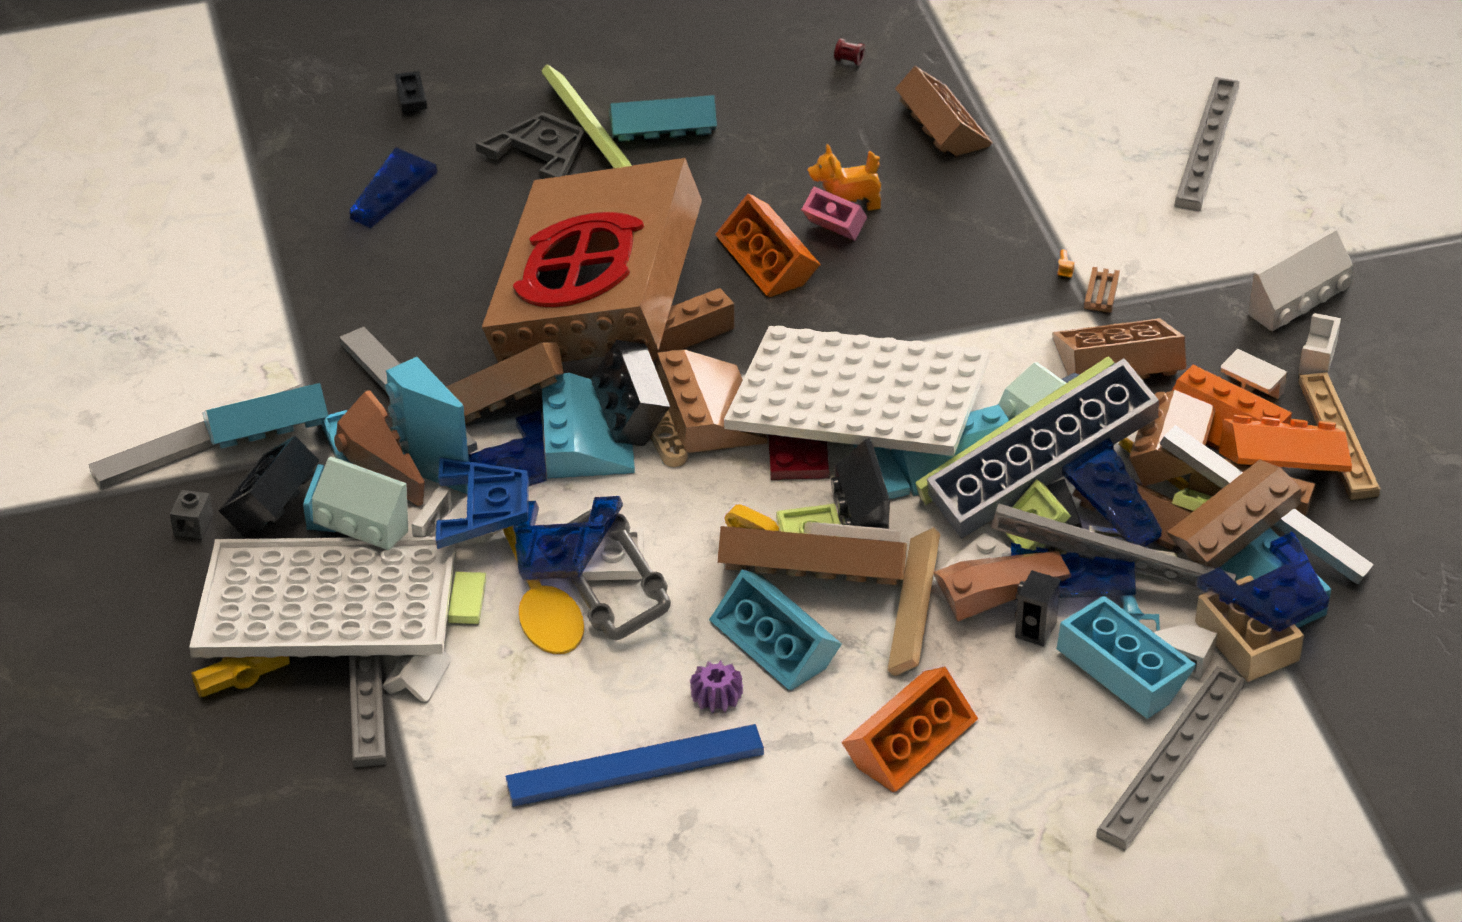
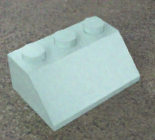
M1035 362L1005 388L998 404L1010 421L1065 385L1066 382L1038 362Z
M331 456L326 462L312 497L313 523L389 550L408 533L407 483Z

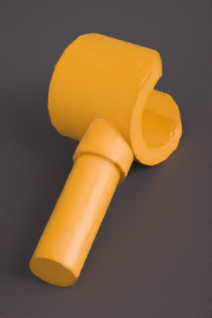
M1062 249L1060 251L1057 275L1071 278L1075 262L1067 261V251Z

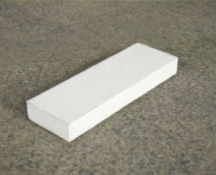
M808 521L805 523L804 533L900 542V531L895 529Z

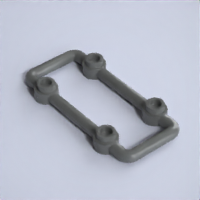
M602 504L590 509L552 533L550 537V544L554 550L552 560L559 570L568 573L590 609L588 619L596 630L603 631L611 640H621L664 615L669 610L671 601L667 594L668 585L664 576L659 572L652 571L629 535L631 527L627 518L623 514H616L609 505ZM602 516L605 518L604 529L608 536L621 543L642 576L641 587L645 595L658 602L655 606L618 628L614 626L615 616L610 606L599 602L578 568L579 558L575 549L571 545L562 542L563 539Z

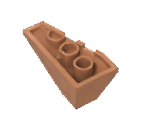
M370 390L364 392L337 422V435L334 437L337 450L342 452L354 465L407 483V500L417 506L423 505L425 482L410 454H403L397 430L391 431L385 421L388 418L385 408Z
M1058 551L961 561L933 572L957 622L1017 599L1016 592L1019 583L1026 581L1031 570L1061 579V581L1071 577V573Z

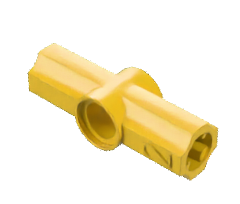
M289 656L273 658L223 657L221 662L191 672L198 695L205 697L233 685L238 689L249 688L258 681L260 675L290 664Z

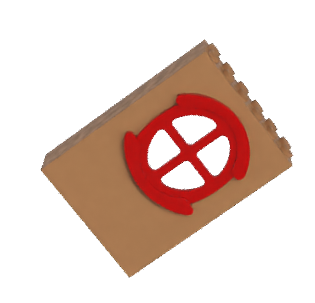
M686 158L534 180L482 325V329L498 363L542 342H557L560 347L562 362L604 357L616 340L645 344L648 351L659 350L702 202ZM612 262L607 270L594 280L581 286H575L581 266ZM569 268L564 286L560 289H549L538 281L540 272Z

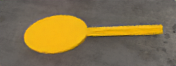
M514 526L502 529L530 588L523 595L519 604V621L524 634L536 647L545 652L566 654L573 651L581 643L584 635V620L579 606L571 596L561 589L541 585Z

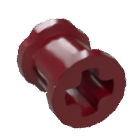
M840 38L835 46L834 60H847L854 62L856 66H860L865 56V44L860 43L856 45L845 42V39Z

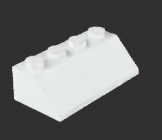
M1332 227L1255 271L1248 315L1270 331H1274L1282 325L1288 324L1301 314L1307 313L1318 304L1326 302L1337 293L1345 291L1352 282L1353 263L1337 230Z

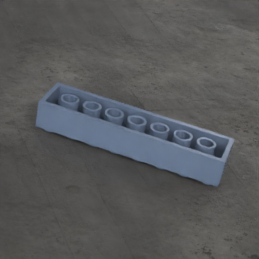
M1125 358L927 478L928 495L962 539L993 520L998 503L1013 507L1036 479L1045 486L1051 484L1157 419L1159 400Z

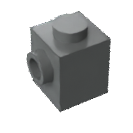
M181 489L170 512L173 535L197 539L203 538L213 517L210 493Z

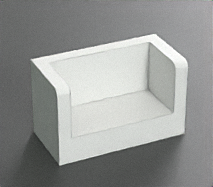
M1317 313L1312 315L1309 336L1306 345L1302 349L1298 374L1329 373L1337 345L1341 318Z

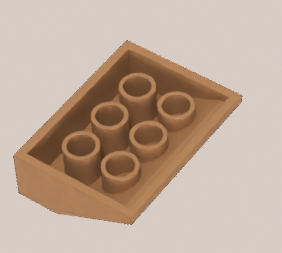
M1160 318L1052 332V338L1068 375L1072 373L1082 374L1108 356L1115 363L1125 358L1141 379L1149 378L1150 374L1153 373L1175 375L1177 370L1186 369L1185 336Z
M685 349L657 352L655 369L670 405L668 411L673 421L675 432L677 431L679 436L678 440L680 439L682 444L681 448L684 451L687 450V453L767 444L768 438L766 434L724 428V418L743 381L737 365Z

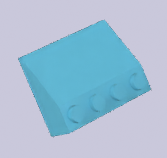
M415 357L386 370L388 383L385 385V388L390 398L388 411L393 424L391 431L397 430L403 454H410L421 476L439 484V457L469 462L464 406L418 357ZM468 484L446 486L465 494L468 492Z
M564 373L556 377L557 383L542 389L547 479L635 473L633 444L614 442L591 379L572 373Z

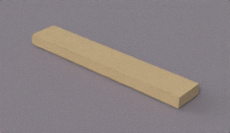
M1328 373L1300 375L1298 383L1317 426L1319 421L1336 423V428L1346 432L1352 471H1338L1350 500L1379 497L1380 487Z
M934 527L910 538L887 669L893 676H897L919 665L940 533Z

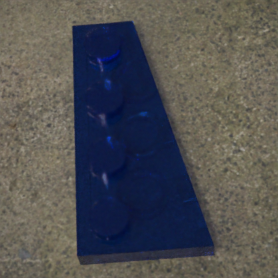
M395 147L349 210L350 219L372 228L436 175L437 165Z
M1110 438L1102 441L1062 467V475L1129 543L1146 547L1162 536L1161 526L1146 500L1142 499L1138 492V486L1134 479L1130 478L1125 469V464L1122 458L1115 452Z
M1011 543V556L1049 552L1047 548L1036 547V550L1022 548L1021 544ZM1067 552L1066 555L1060 554L1071 573V577L1061 581L1059 598L1136 595L1134 562L1097 556L1094 559L1079 557L1078 553Z

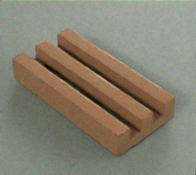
M1098 267L1092 268L1084 309L1112 313L1120 270H1114V274H1112L1106 268L1103 269V272H1098ZM1099 279L1101 282L1095 304L1091 302L1096 280ZM1107 281H1112L1107 305H1102Z

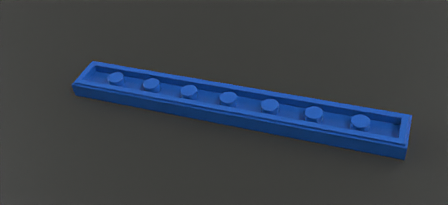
M756 724L505 775L512 806L515 807L764 755V746Z

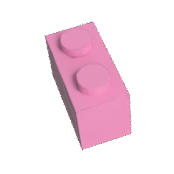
M813 187L801 209L810 222L852 240H856L867 219L860 205L817 187Z

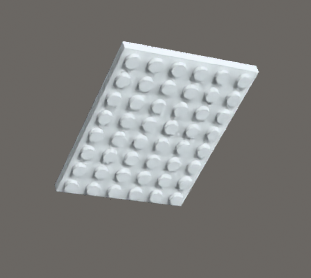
M769 326L724 418V428L859 445L865 439H871L873 447L954 456L988 366L990 350L978 347L966 348L950 344L939 345L922 341L911 342L894 338L868 337L867 335H847L839 332L813 331L812 329Z
M402 537L393 547L386 550L356 538L215 539L189 647L190 656L203 658H273L277 656L337 657L360 655L366 657L371 655L431 656L443 654L456 544L437 549L436 537Z

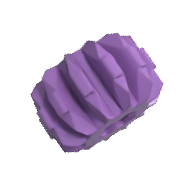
M721 660L718 664H712L707 661L705 667L697 666L695 674L690 679L693 702H698L700 710L709 707L712 713L716 709L726 712L728 706L736 707L738 699L742 698L743 694L740 671H736L733 664L724 666Z

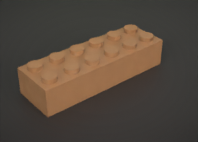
M721 526L717 563H725V570H746L747 565L755 566V572L776 574V568L786 569L785 575L803 577L806 576V571L816 572V578L836 579L837 574L847 575L846 581L866 582L867 577H877V584L897 585V579H904L907 543Z

